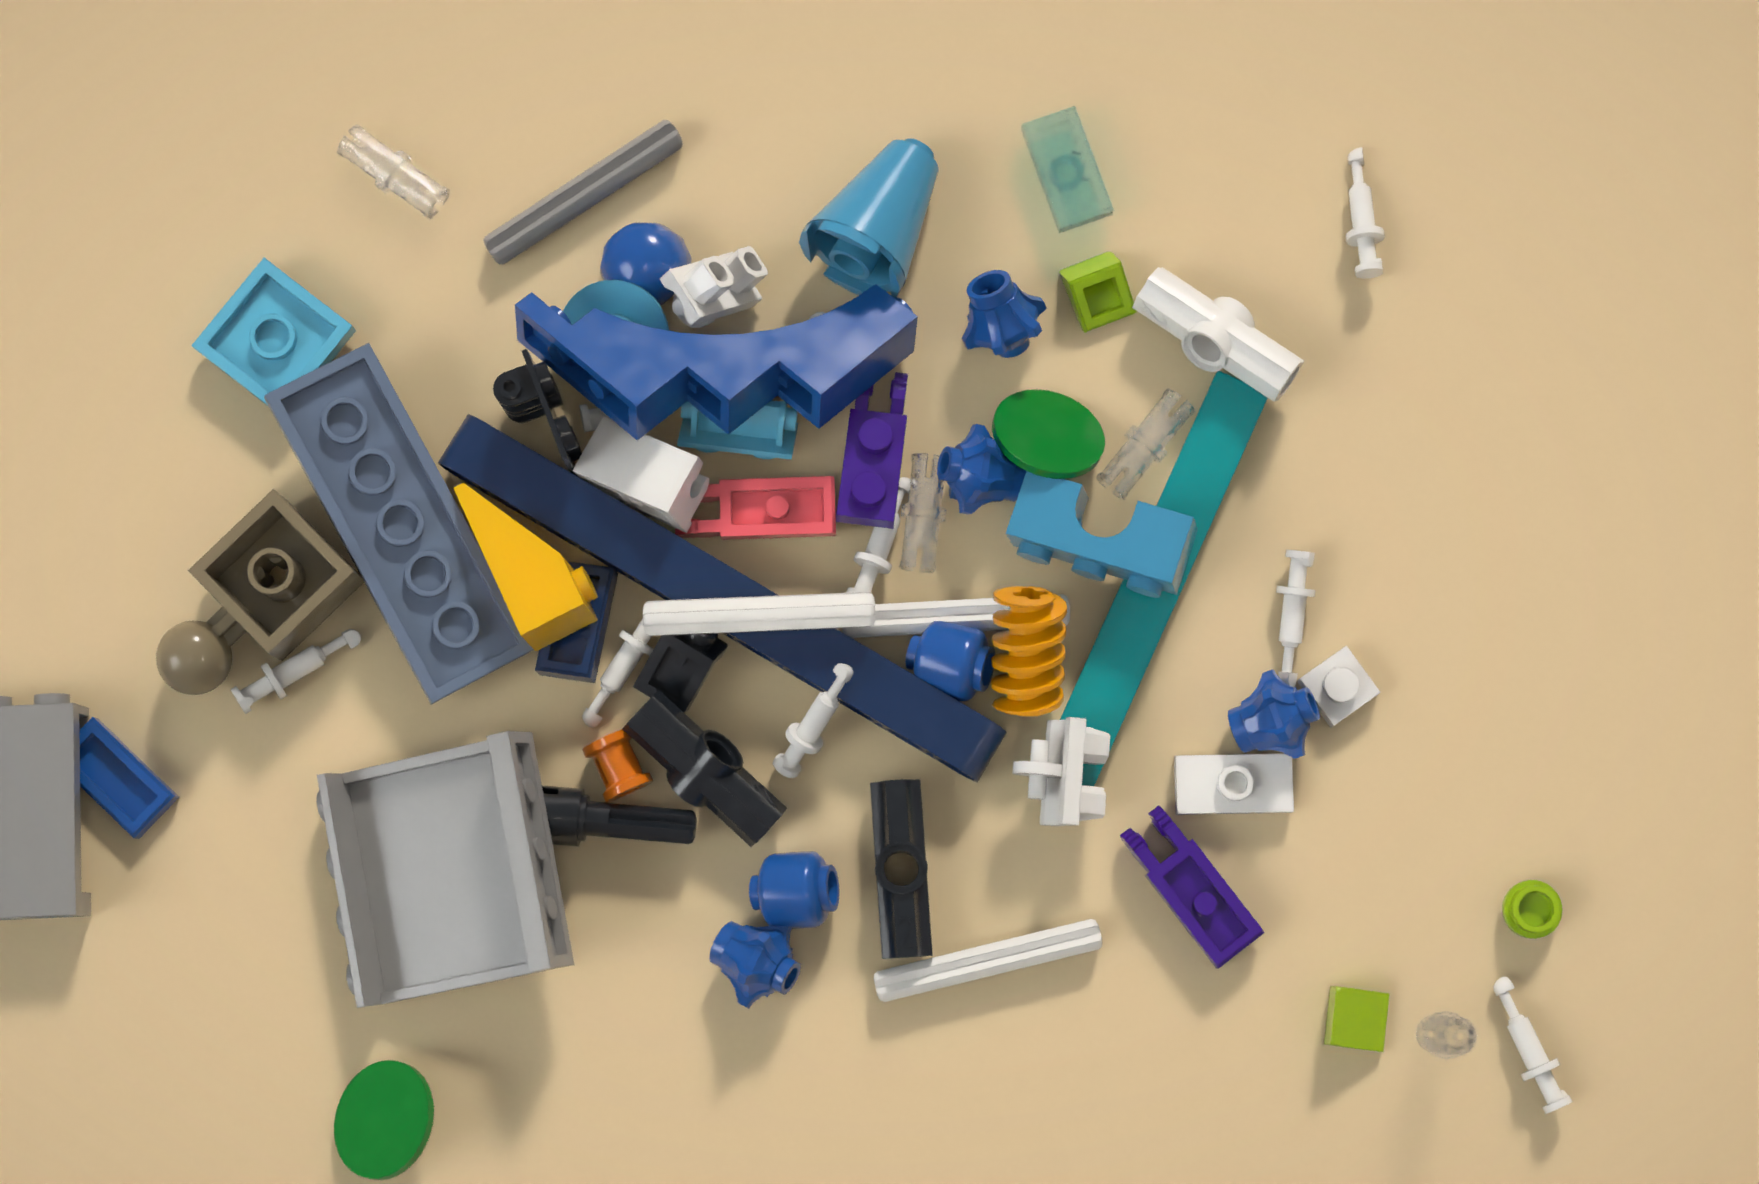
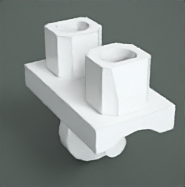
M751 246L737 249L734 253L729 252L719 256H712L701 261L669 269L660 278V281L665 288L674 292L672 309L678 318L691 328H701L713 323L717 318L753 308L763 299L755 285L768 275V271Z
M1067 717L1066 720H1047L1046 740H1032L1030 761L1013 762L1012 774L1029 776L1028 798L1041 800L1039 825L1073 826L1079 825V821L1100 819L1105 816L1106 793L1104 788L1082 785L1083 763L1093 765L1106 764L1109 757L1110 735L1109 733L1086 727V719Z

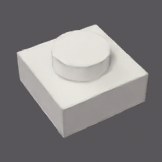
M1347 645L1297 680L1301 688L1308 687L1316 700L1319 713L1330 728L1381 693Z

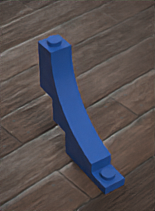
M877 284L853 300L825 314L777 329L744 334L708 335L657 329L623 320L596 308L572 325L567 315L556 306L549 307L532 292L515 304L517 341L541 361H545L547 366L637 441L687 401L728 435L776 396H779L820 429L914 352L918 316L913 313L910 306L904 300L892 297Z

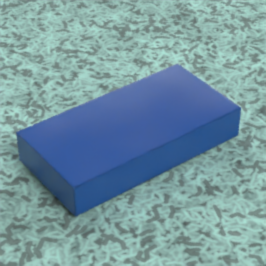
M92 717L80 729V787L134 839H140L172 806L179 796L98 718Z

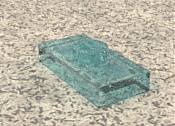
M1073 106L1022 124L1021 132L1059 233L1113 215L1112 203L1076 107Z

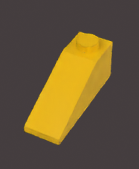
M461 483L453 488L520 636L535 651L598 620L590 604V601L598 598V595L582 566L574 570L558 551L465 483Z

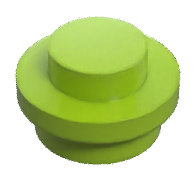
M1526 880L1515 884L1506 893L1502 904V913L1507 926L1515 934L1524 938L1536 939L1549 935L1557 928L1562 917V903L1559 895L1550 885L1538 880Z

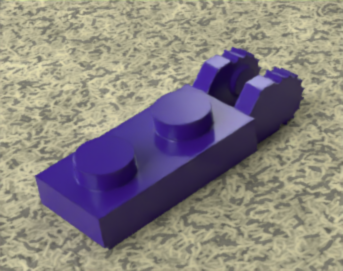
M895 372V378L891 381L890 399L892 400L890 413L868 411L874 385L856 398L855 409L850 408L836 522L894 529L907 425V415L903 414L908 373Z
M1158 805L1148 814L1152 819L1151 823L1155 829L1176 850L1173 854L1159 863L1148 849L1146 841L1139 833L1133 831L1132 828L1123 832L1120 838L1139 864L1148 872L1144 876L1215 968L1219 969L1265 932L1193 839L1188 841L1169 815Z

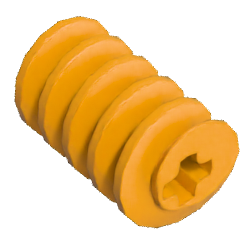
M1012 586L997 589L993 592L994 601L1010 607L1009 609L996 611L993 614V623L1009 630L995 633L992 636V644L1008 652L994 655L991 658V664L998 671L1007 673L993 677L991 679V688L998 693L1007 694V696L995 699L992 706L1001 712L1018 716H1040L1058 709L1064 701L1063 689L1060 685L1065 679L1063 666L1060 664L1065 659L1066 653L1065 647L1061 643L1066 637V626L1062 621L1067 615L1066 602L1060 596L1040 587Z

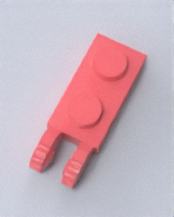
M834 476L719 479V484H708L707 491L700 503L720 501V519H691L692 524L687 533L675 528V534L681 538H712L720 536L722 540L836 536Z

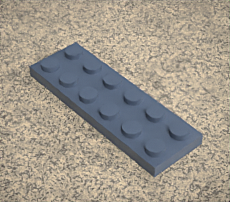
M369 343L264 395L266 403L431 705L534 650L520 636L476 538Z

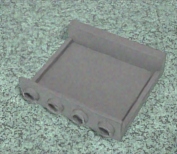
M70 694L34 695V705H12V697L0 696V920L91 916V893L81 892L79 717H89V708L76 703H70Z
M505 731L486 736L487 740L342 774L323 773L317 775L319 785L316 798L317 809L321 819L325 822L329 843L326 862L329 873L336 884L339 901L336 920L340 933L345 937L349 959L346 978L349 989L355 996L357 1008L382 1005L574 965L532 732Z

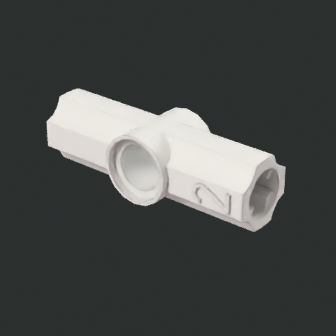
M1158 267L1147 279L1132 307L1179 338L1184 354L1195 366L1210 372L1220 371L1224 368L1273 402L1278 401L1288 390L1304 363V360L1255 329L1253 316L1242 303L1231 297L1224 296L1215 298L1213 301L1163 267Z

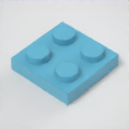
M263 258L191 346L268 406L264 399L265 394L331 362L353 336L356 329L270 261Z

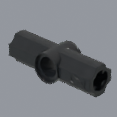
M659 689L622 728L667 770L668 783L680 798L695 807L707 806L750 847L769 831L787 809L784 804L742 767L744 763L742 755L728 738L714 730L703 731Z
M902 779L870 783L882 959L933 956L921 780ZM906 853L917 862L918 875L910 884L905 886L895 885L885 876L884 865L893 854Z

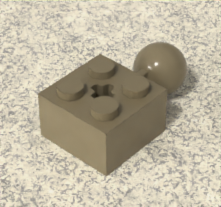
M273 489L188 570L223 607L207 622H182L164 634L156 652V664L159 674L167 685L180 693L188 695L208 693L221 685L228 676L232 665L231 646L246 632L268 654L283 661L351 596L364 581L361 575L283 496ZM276 566L283 570L288 569L286 573L287 578L280 586L276 584L271 586L274 582V578L270 574L271 570Z

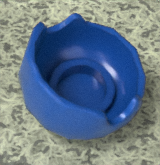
M636 222L621 228L607 241L603 250L600 274L603 281L622 280L638 285L649 292L659 305L662 306L674 295V292L665 288L660 278L669 269L690 264L692 257L683 238L666 226L658 223Z

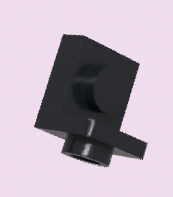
M717 633L663 635L660 637L633 687L650 698L659 689L681 711L686 713L714 664L725 653L728 644L719 639Z

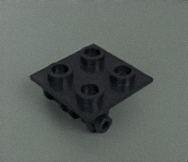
M524 349L522 354L526 364L500 374L493 385L494 395L507 416L514 422L526 423L546 415L562 460L570 473L577 476L573 472L575 467L574 461L579 460L582 451L566 415L557 417L554 408L564 405L556 382L546 362L543 361L535 364L528 350Z

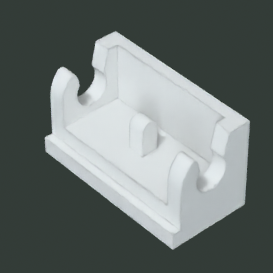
M604 416L573 469V472L579 478L626 506L686 533L692 524L691 519L703 499L709 484V478L699 474L703 465L699 457L646 434L637 441L616 422Z

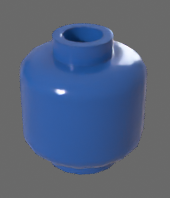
M934 621L927 626L922 636L914 635L911 638L907 648L905 663L907 669L913 670L915 676L958 701H969L978 691L985 692L988 688L994 671L991 658L996 654L994 647L988 646L987 638L983 631L959 624Z
M814 851L772 854L763 860L759 875H753L750 879L749 897L751 906L754 910H761L769 926H789L792 929L818 927L827 920L829 912L837 910L839 904V879L837 871L833 865H827L824 858Z

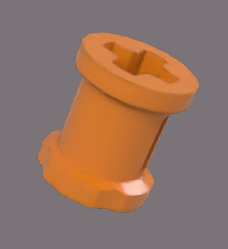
M623 729L606 735L582 749L585 758L593 759L606 790L602 795L606 803L634 793L653 782L651 774L643 772L629 742L632 737Z

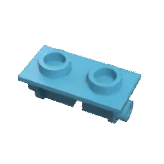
M771 400L728 435L687 401L681 406V418L683 420L677 446L696 448L706 453L722 451L753 455L760 459L782 458L792 460L798 428V412L794 408L787 407L785 401Z

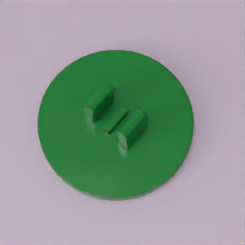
M1037 389L1016 392L1006 397L998 405L992 420L993 437L1002 453L1020 468L1038 476L1052 479H1070L1082 476L1096 467L1104 452L1105 435L1096 417L1076 400L1057 392Z
M384 1060L373 1063L361 1070L347 1085L335 1114L334 1138L340 1158L353 1173L367 1179L387 1180L405 1172L422 1154L429 1140L434 1120L433 1097L423 1075L408 1064L394 1060Z

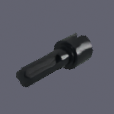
M542 785L551 839L554 845L579 847L580 841H585L587 836L681 844L693 843L695 839L697 817L692 810L590 801V796L585 795L584 789Z

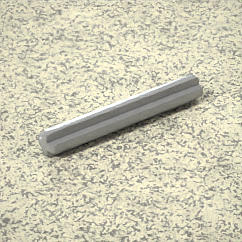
M669 120L659 122L486 235L484 238L485 247L499 265L507 263L681 149L683 142L679 132Z

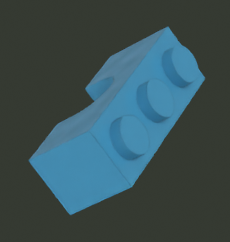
M1026 471L1006 530V535L1012 545L1018 547L1017 555L1044 565H1049L1051 558L1072 563L1071 571L1096 581H1104L1106 574L1128 580L1126 585L1128 589L1145 596L1159 598L1162 591L1177 595L1198 532L1194 517L1138 501L1129 525L1122 532L1111 537H1097L1089 534L1082 528V517L1089 499L1082 484L1066 479L1046 478Z

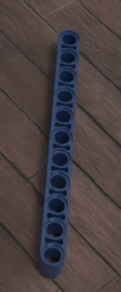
M470 414L466 416L437 463L454 476L601 563L615 568L618 573L664 600L779 596ZM835 628L722 633L820 692H828L837 678L833 672L837 664L849 665L852 667L853 676L849 682L845 683L837 696L840 704L974 782L979 781L1007 733L1006 730L995 722Z

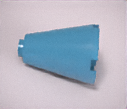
M912 138L891 141L807 223L799 240L806 258L812 262L815 255H817L828 265L823 275L854 294L860 295L877 284L886 292H891L892 297H897L905 285L939 172V167L934 159L932 150L923 142Z

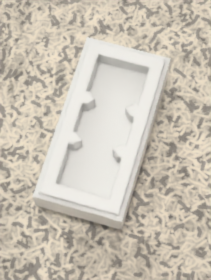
M1286 754L1181 755L1174 757L1176 815L1294 812L1292 757Z

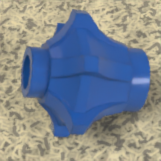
M992 270L975 277L967 286V294L970 299L969 314L967 315L968 326L962 336V341L968 350L984 347L992 349L994 355L1012 358L1025 352L1030 345L1029 338L1037 337L1042 332L1037 318L1047 309L1041 297L1028 295L1023 292L1016 283L1012 282L1008 272Z
M973 424L967 437L957 444L955 448L946 446L940 454L937 465L939 480L946 481L950 487L949 498L958 500L959 513L967 515L974 513L979 507L990 502L1016 501L1026 474V470L1014 464L1002 453L986 427L980 424Z
M1274 669L1262 673L1259 684L1254 692L1243 700L1240 706L1228 710V720L1232 734L1239 748L1244 753L1256 749L1258 751L1274 750L1283 752L1294 759L1306 755L1304 748L1305 738L1310 729V723L1320 719L1319 709L1310 689L1305 687L1297 690L1296 687L1283 682L1277 676Z
M730 921L719 931L712 944L709 959L712 964L720 967L721 972L730 979L735 988L739 1004L749 1009L754 1002L763 996L768 997L775 991L787 994L792 989L799 977L801 964L793 959V948L790 947L791 927L741 926L734 921Z

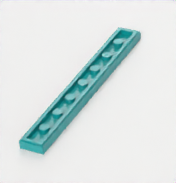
M1221 371L1216 372L1156 505L1194 517L1198 529L1177 595L1162 591L1159 598L1145 596L1126 587L1128 580H1122L1060 720H1066L1067 717L1086 719V727L1109 733V752L1268 399L1245 382ZM1083 763L1082 785L1094 786L1104 764L1093 765Z

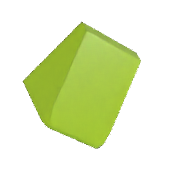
M1112 252L1100 254L1060 270L1059 273L1084 333L1137 313L1132 308L1134 301L1122 263Z
M1330 986L1324 1045L1384 1052L1390 993Z

